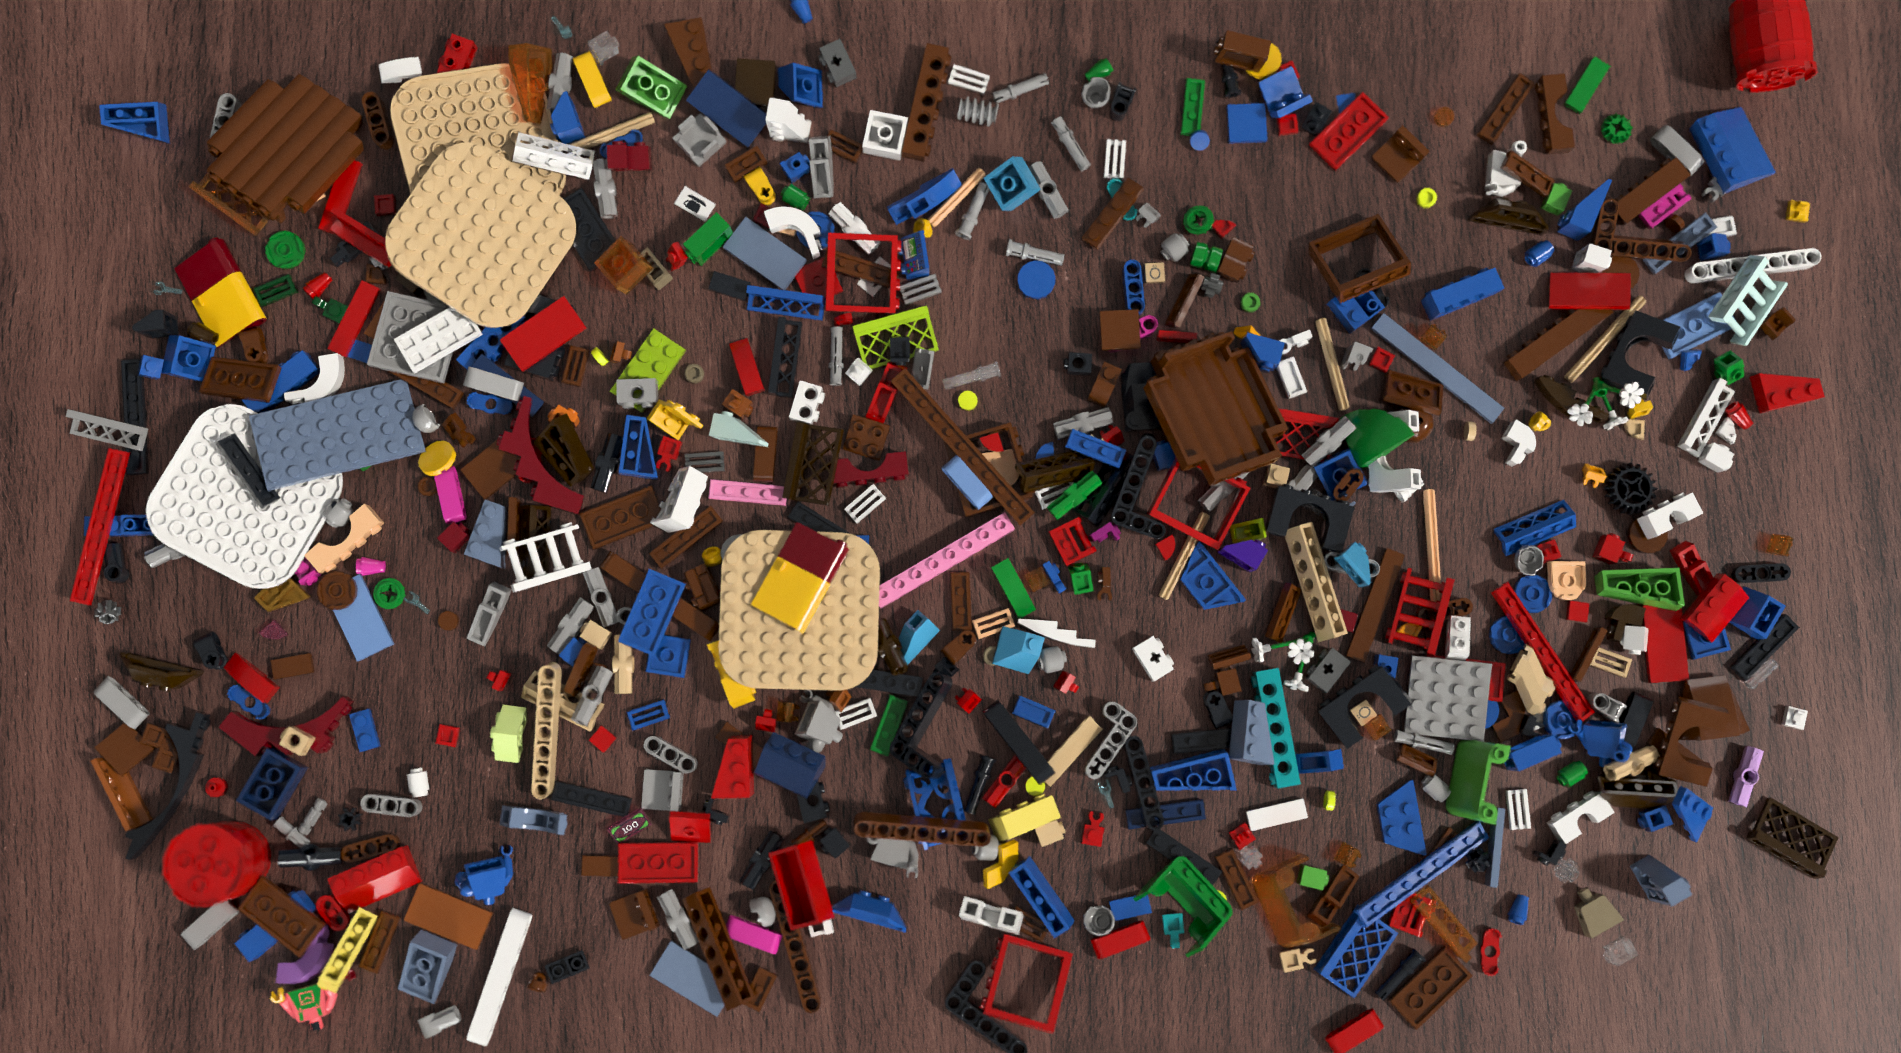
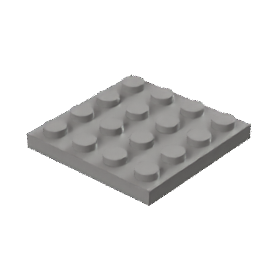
M387 291L367 365L444 383L452 353L414 374L394 339L448 309L450 306Z
M1411 655L1407 695L1412 700V704L1406 708L1403 732L1484 741L1492 664Z

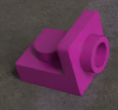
M1109 522L1089 535L1092 542L1098 540L1100 543L1109 537L1107 534L1109 532L1113 539L1117 541L1120 539L1119 534L1121 532L1115 524L1112 525Z

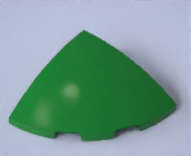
M1359 409L1344 415L1356 427L1345 439L1359 467L1369 466L1378 458L1386 456L1415 435L1402 419L1394 417L1381 409Z

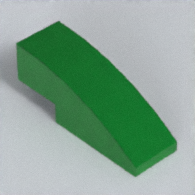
M1009 558L991 567L1018 619L1036 610Z

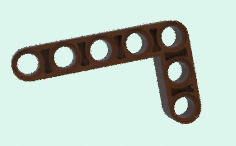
M1605 197L1594 224L1593 245L1597 246L1599 241L1606 240V246L1603 248L1612 250L1611 255L1679 262L1690 258V247L1681 241L1614 235L1619 204L1612 197ZM1607 202H1613L1612 209L1604 210V205ZM1609 221V227L1602 230L1600 228L1602 222ZM1620 242H1626L1623 250H1617V245ZM1644 243L1646 245L1645 249L1642 252H1637V246ZM1661 245H1664L1665 251L1661 254H1657V248ZM1680 247H1685V252L1682 255L1677 256V249Z

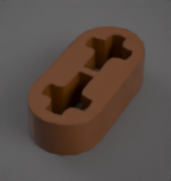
M1349 469L1338 482L1333 493L1336 500L1347 501L1361 485L1364 475L1360 469ZM1357 472L1360 480H1354L1351 484L1348 483L1351 480L1350 474ZM1347 485V496H1338V489L1342 490Z

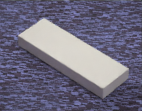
M1303 798L1245 811L1251 831L1308 818Z

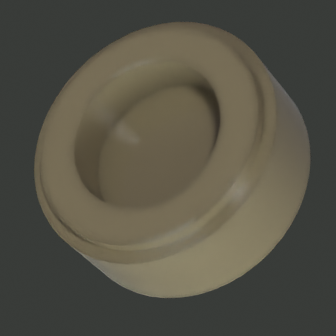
M690 364L686 367L684 375L688 382L697 384L703 380L704 370L698 364Z
M995 646L988 647L983 653L985 663L991 666H995V664H992L996 650Z

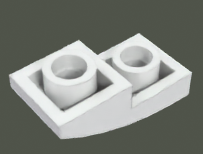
M419 57L392 60L378 66L382 83H401L403 78L422 76Z

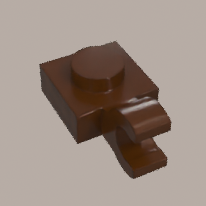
M456 412L450 414L442 424L453 440L457 439L463 448L466 447L468 442L473 444L476 440L471 433L465 431L467 427Z
M1102 567L1101 572H1098V583H1101L1102 589L1097 593V600L1101 601V595L1105 593L1108 595V601H1111L1110 567Z

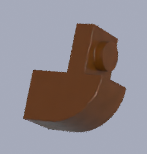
M1104 362L1087 400L1105 408L1122 369Z

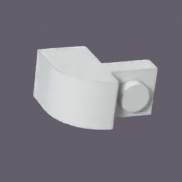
M1518 420L1510 422L1501 438L1514 446L1505 462L1511 467L1520 464L1526 454L1534 452L1536 447V438L1533 431Z

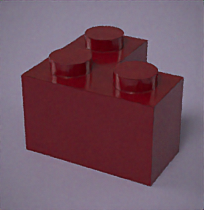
M612 141V145H607L608 169L612 171L652 170L651 147L645 146V142H635L634 146H628L623 141Z

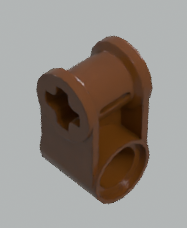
M255 327L239 332V338L246 359L251 362L267 363L269 355L262 329Z
M963 631L940 652L952 665H955L975 645L976 636L971 631ZM971 634L972 643L964 644L962 642L964 641L963 635L969 636Z

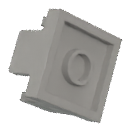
M701 113L695 118L693 115L689 116L678 126L679 132L673 137L677 145L698 167L727 143L718 128L707 116H703Z

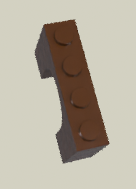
M1678 696L1677 702H1673L1671 709L1673 716L1671 720L1667 721L1666 731L1668 732L1666 738H1663L1661 741L1660 749L1662 751L1654 766L1659 775L1707 787L1712 773L1710 763L1682 755L1678 751V740L1684 731L1692 727L1699 726L1724 732L1730 713L1727 708Z

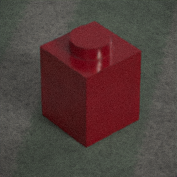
M453 521L437 539L450 552L456 553L470 539L471 535L468 533L470 530L462 522L459 524Z

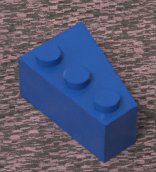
M626 415L619 475L658 480L646 417Z

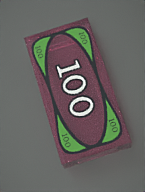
M642 807L608 826L607 830L618 845V843L624 842L651 826L652 823Z

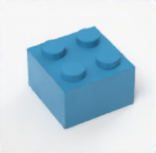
M1012 156L984 177L986 184L1002 211L1014 210L1041 190L1023 157Z

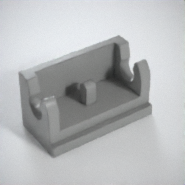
M1354 342L1346 349L1340 368L1345 370L1349 363H1355L1353 371L1357 370L1359 365H1363L1367 361L1373 348Z
M916 348L912 376L924 389H929L935 351Z

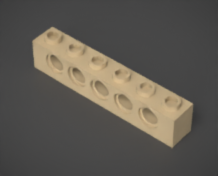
M1313 522L1288 529L1285 539L1318 642L1348 634Z

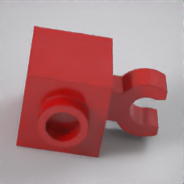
M1609 533L1600 537L1592 557L1611 565L1616 564L1618 559L1625 563L1631 562L1634 555L1622 550L1625 542L1620 540L1618 535Z

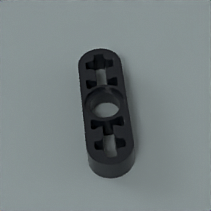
M1784 563L1744 565L1735 567L1731 575L1736 583L1774 582L1787 580L1791 575V569ZM1759 568L1764 569L1766 572L1763 579L1757 576ZM1783 570L1784 574L1772 575V571ZM1751 572V576H1744L1742 578L1738 573Z

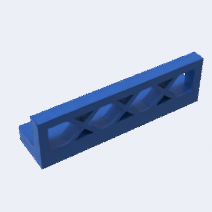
M747 285L746 293L749 294L748 311L823 321L826 298L823 295ZM754 296L762 297L765 301L759 308L752 307ZM775 299L781 300L784 304L779 310H774L770 305ZM793 302H799L803 307L797 313L792 312L788 307ZM813 304L820 305L819 315H811L807 308Z
M1561 500L1494 529V533L1502 542V552L1505 556L1516 553L1522 546L1535 545L1575 528L1576 514L1564 500ZM1560 508L1566 511L1562 514L1554 513L1555 510ZM1541 516L1548 517L1545 521L1537 520ZM1524 523L1531 524L1530 527L1526 529L1519 527L1521 524ZM1512 531L1513 534L1504 537L1502 532Z

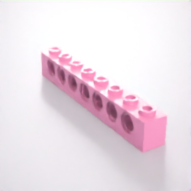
M1005 512L881 584L879 586V607L882 609L1013 532L1015 528Z

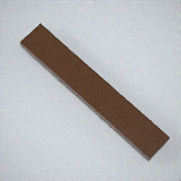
M1389 548L1385 549L1379 565L1380 571L1374 578L1345 656L1365 663L1403 563L1404 554Z

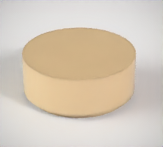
M1467 421L1464 426V440L1473 441L1476 436V423Z

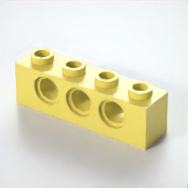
M359 907L322 972L317 984L318 986L335 994L337 993L371 932L377 915Z

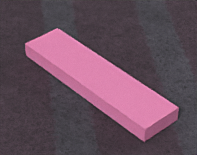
M710 479L708 499L786 506L787 499L782 498L784 486Z

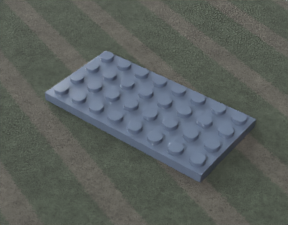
M402 379L249 416L267 490L271 491L426 452L421 431L418 430L412 420L415 409L408 383Z

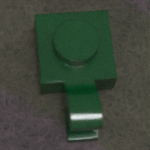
M316 296L312 301V304L324 310L323 316L339 324L348 308L347 305L332 298L329 303Z

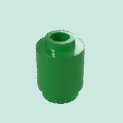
M792 184L789 187L786 185L781 192V196H783L782 201L802 211L810 201V197L807 196L806 192Z
M1573 761L1557 771V780L1562 786L1569 788L1584 779L1588 771L1581 761Z

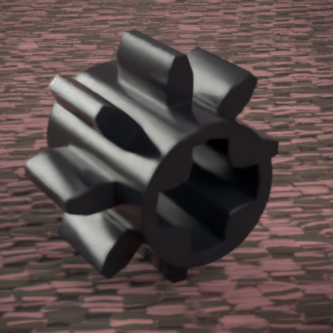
M348 807L344 808L345 813L337 815L340 817L338 825L344 826V831H348L350 827L353 831H356V825L363 824L360 821L363 813L359 814L356 812L357 807L352 808L351 812ZM350 816H352L353 820H351V822H348V819L350 818Z
M1482 848L1472 849L1465 855L1468 859L1465 864L1474 873L1477 871L1484 872L1490 866L1488 860L1491 857Z

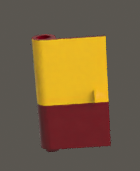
M218 237L210 239L206 246L174 268L204 325L219 334V339L215 344L217 348L224 345L246 328H255L267 321L264 312L224 239H219Z
M797 522L754 597L751 606L804 633L849 552V549L846 548L848 544L839 539L834 541Z

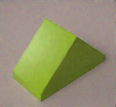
M1263 518L1230 526L1233 544L1266 538Z

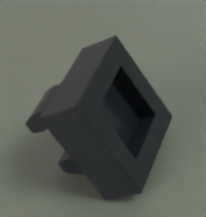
M944 657L935 665L936 668L933 670V673L939 671L952 677L959 669Z
M1525 714L1519 733L1538 737L1539 734L1535 733L1533 728L1536 725L1543 727V724L1536 722V717Z

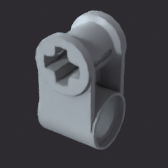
M1591 693L1586 698L1596 713L1611 722L1619 723L1623 710L1627 709V705L1603 693ZM1597 697L1600 698L1599 706H1596L1595 700Z

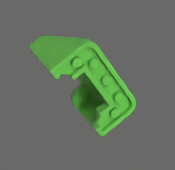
M1464 739L1458 743L1449 785L1451 793L1446 800V809L1449 814L1496 825L1497 808L1491 803L1484 802L1491 763L1502 764L1506 762L1511 746Z

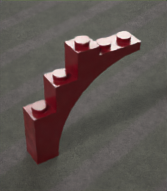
M524 396L523 400L519 399L516 411H519L517 419L513 418L510 429L513 430L512 433L504 431L503 435L500 434L498 437L497 445L499 450L521 457L520 460H516L513 471H516V476L538 482L537 486L533 485L531 491L532 501L579 515L584 495L571 491L557 482L545 470L536 455L530 435V411L533 400L530 397Z
M341 697L331 709L321 716L304 724L296 725L299 729L316 737L310 748L317 754L328 752L334 744L332 741L336 737L330 731H335L340 724L338 721L341 717L346 716L351 711V705L354 702L351 698ZM230 712L218 727L254 756H262L267 748H272L271 744L286 755L294 753L279 745L282 740L280 736L288 727L263 725L250 720L239 712ZM294 735L292 739L295 745L299 743L297 735Z

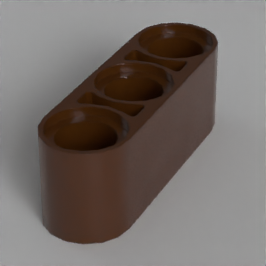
M367 92L362 97V104L372 140L381 149L388 150L393 146L394 138L384 102L376 93ZM377 100L375 105L370 106L371 101ZM377 118H382L380 123H374ZM386 135V140L379 142L380 138Z
M758 426L757 434L769 444L768 447L757 445L755 447L753 481L773 483L778 428Z

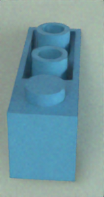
M919 610L904 624L898 638L902 644V649L900 650L907 665L940 631Z

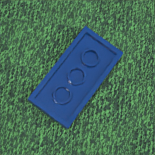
M649 569L618 642L655 657L686 584Z

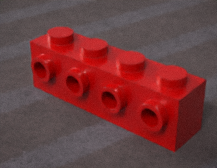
M452 34L445 43L444 55L438 61L439 68L437 73L469 69L478 48L474 41Z

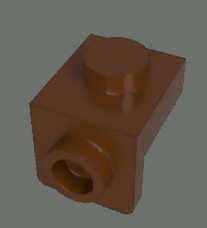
M1782 307L1772 313L1760 327L1773 341L1788 326L1792 325L1796 319L1785 307Z

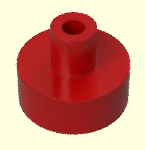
M220 777L208 780L205 786L206 793L210 797H221L228 789L227 782Z

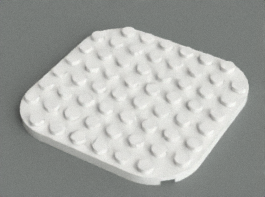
M225 404L207 410L195 421L153 489L147 502L146 516L153 534L167 546L242 585L256 589L272 588L287 581L299 568L305 557L304 555L309 551L326 522L324 510L333 499L340 498L343 488V475L339 473L275 489L280 499L261 509L216 445L218 441L235 433L262 471L249 416L258 413L241 405Z

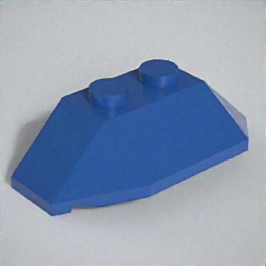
M859 890V892H854L831 905L833 913L906 932L907 926L894 903L889 901V897L879 895L877 898L870 896L871 892Z

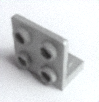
M644 770L641 808L680 812L684 773L680 771Z

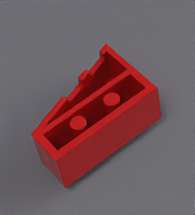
M1762 373L1749 377L1759 414L1825 397L1819 378Z
M732 735L727 740L711 799L750 798L754 794L752 735Z

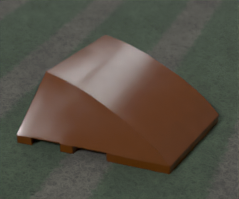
M1725 675L1685 680L1682 693L1683 698L1727 708L1730 716L1724 732L1699 726L1692 727L1684 731L1679 740L1701 741L1733 737L1750 731Z

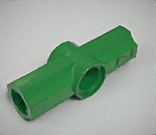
M1093 471L1089 472L1047 506L1049 512L1058 520L1071 508H1075L1083 502L1087 495L1102 484L1100 478Z

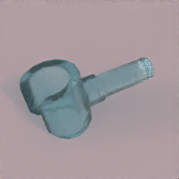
M555 16L551 18L557 25L563 39L573 36L569 25L563 27Z
M156 282L154 285L160 286L162 291L153 290V293L156 295H161L163 292L182 294L183 290L166 287L163 282Z
M409 591L413 595V599L410 601L404 597V600L407 603L415 604L428 614L430 610L419 601L418 594Z
M1106 780V787H1101L1099 782L1098 787L1101 794L1105 795L1109 808H1113L1114 804L1110 796V782Z

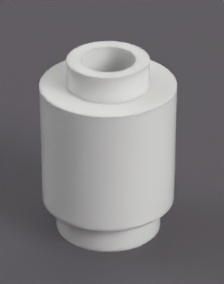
M422 768L410 770L411 774H407V781L412 798L428 795V790L430 789L427 771H423Z

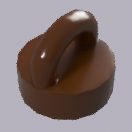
M541 972L535 973L532 980H528L527 989L545 993L548 986L545 983V975Z

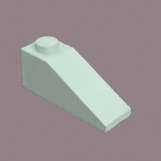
M722 411V414H713L709 436L718 440L768 447L769 443L741 420L733 417V413Z

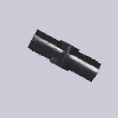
M607 433L602 452L598 454L596 460V471L590 488L605 493L608 492L612 476L616 473L619 465V454L622 449L623 437Z
M770 830L760 848L758 847L751 857L750 864L739 882L753 890L763 873H766L771 865L768 853L778 850L785 838Z
M307 844L301 849L279 850L278 866L280 868L302 867L304 870L312 871L319 868L320 865L342 864V847L318 848L315 844Z

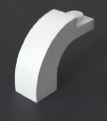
M776 207L764 211L772 234L784 229L797 230L806 238L813 259L820 257L819 251L822 250L819 239L815 240V238L821 237V233L817 224L809 215L792 207Z
M338 353L318 356L320 366L318 380L307 389L284 393L285 401L296 405L304 403V401L309 402L334 396L344 379L345 366L343 356Z

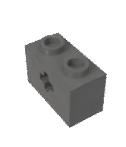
M841 39L820 47L821 55H818L822 66L826 65L828 69L826 74L830 83L834 82L835 86L839 87L857 79L856 71Z
M1333 647L1323 649L1318 656L1320 660L1316 665L1312 664L1306 671L1308 675L1305 679L1323 693H1327L1351 663ZM1329 665L1328 670L1330 672L1324 673L1325 669L1323 666Z

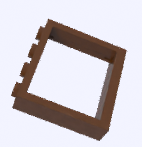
M1379 214L1367 217L1360 222L1350 224L1343 229L1333 231L1326 236L1309 242V255L1339 303L1410 275L1411 272L1410 260ZM1376 232L1395 262L1340 285L1321 254Z
M1011 422L966 435L971 442L980 440L981 437L997 432L998 434L1007 432L1016 463L1022 462L1021 456H1024L1022 445H1017L1016 438L1019 435L1016 426L1012 427ZM944 442L948 458L951 460L956 454ZM958 489L966 518L1003 507L999 502L984 505L979 510L976 508L972 509L969 500ZM1035 490L1020 495L1023 500L1033 498L1032 493H1035Z

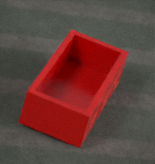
M812 840L768 853L790 930L819 924L835 918Z

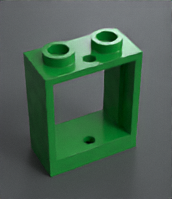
M716 212L683 243L686 249L684 252L693 264L697 262L702 266L731 237L733 232L730 225Z

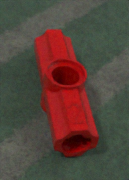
M1016 755L1012 757L982 797L983 800L995 809L1026 769ZM1004 774L1010 775L1012 779L1011 783L1007 786L1001 781Z

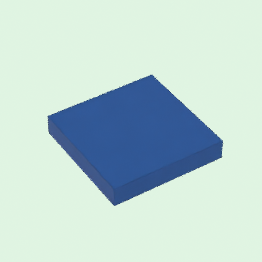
M1265 103L1227 105L1229 144L1267 142Z
M1683 622L1684 635L1691 660L1731 650L1725 628L1710 643L1692 627Z
M664 635L655 657L648 654L645 672L685 678L691 639Z

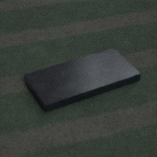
M582 187L564 198L571 208L576 221V235L573 246L590 272L623 252Z

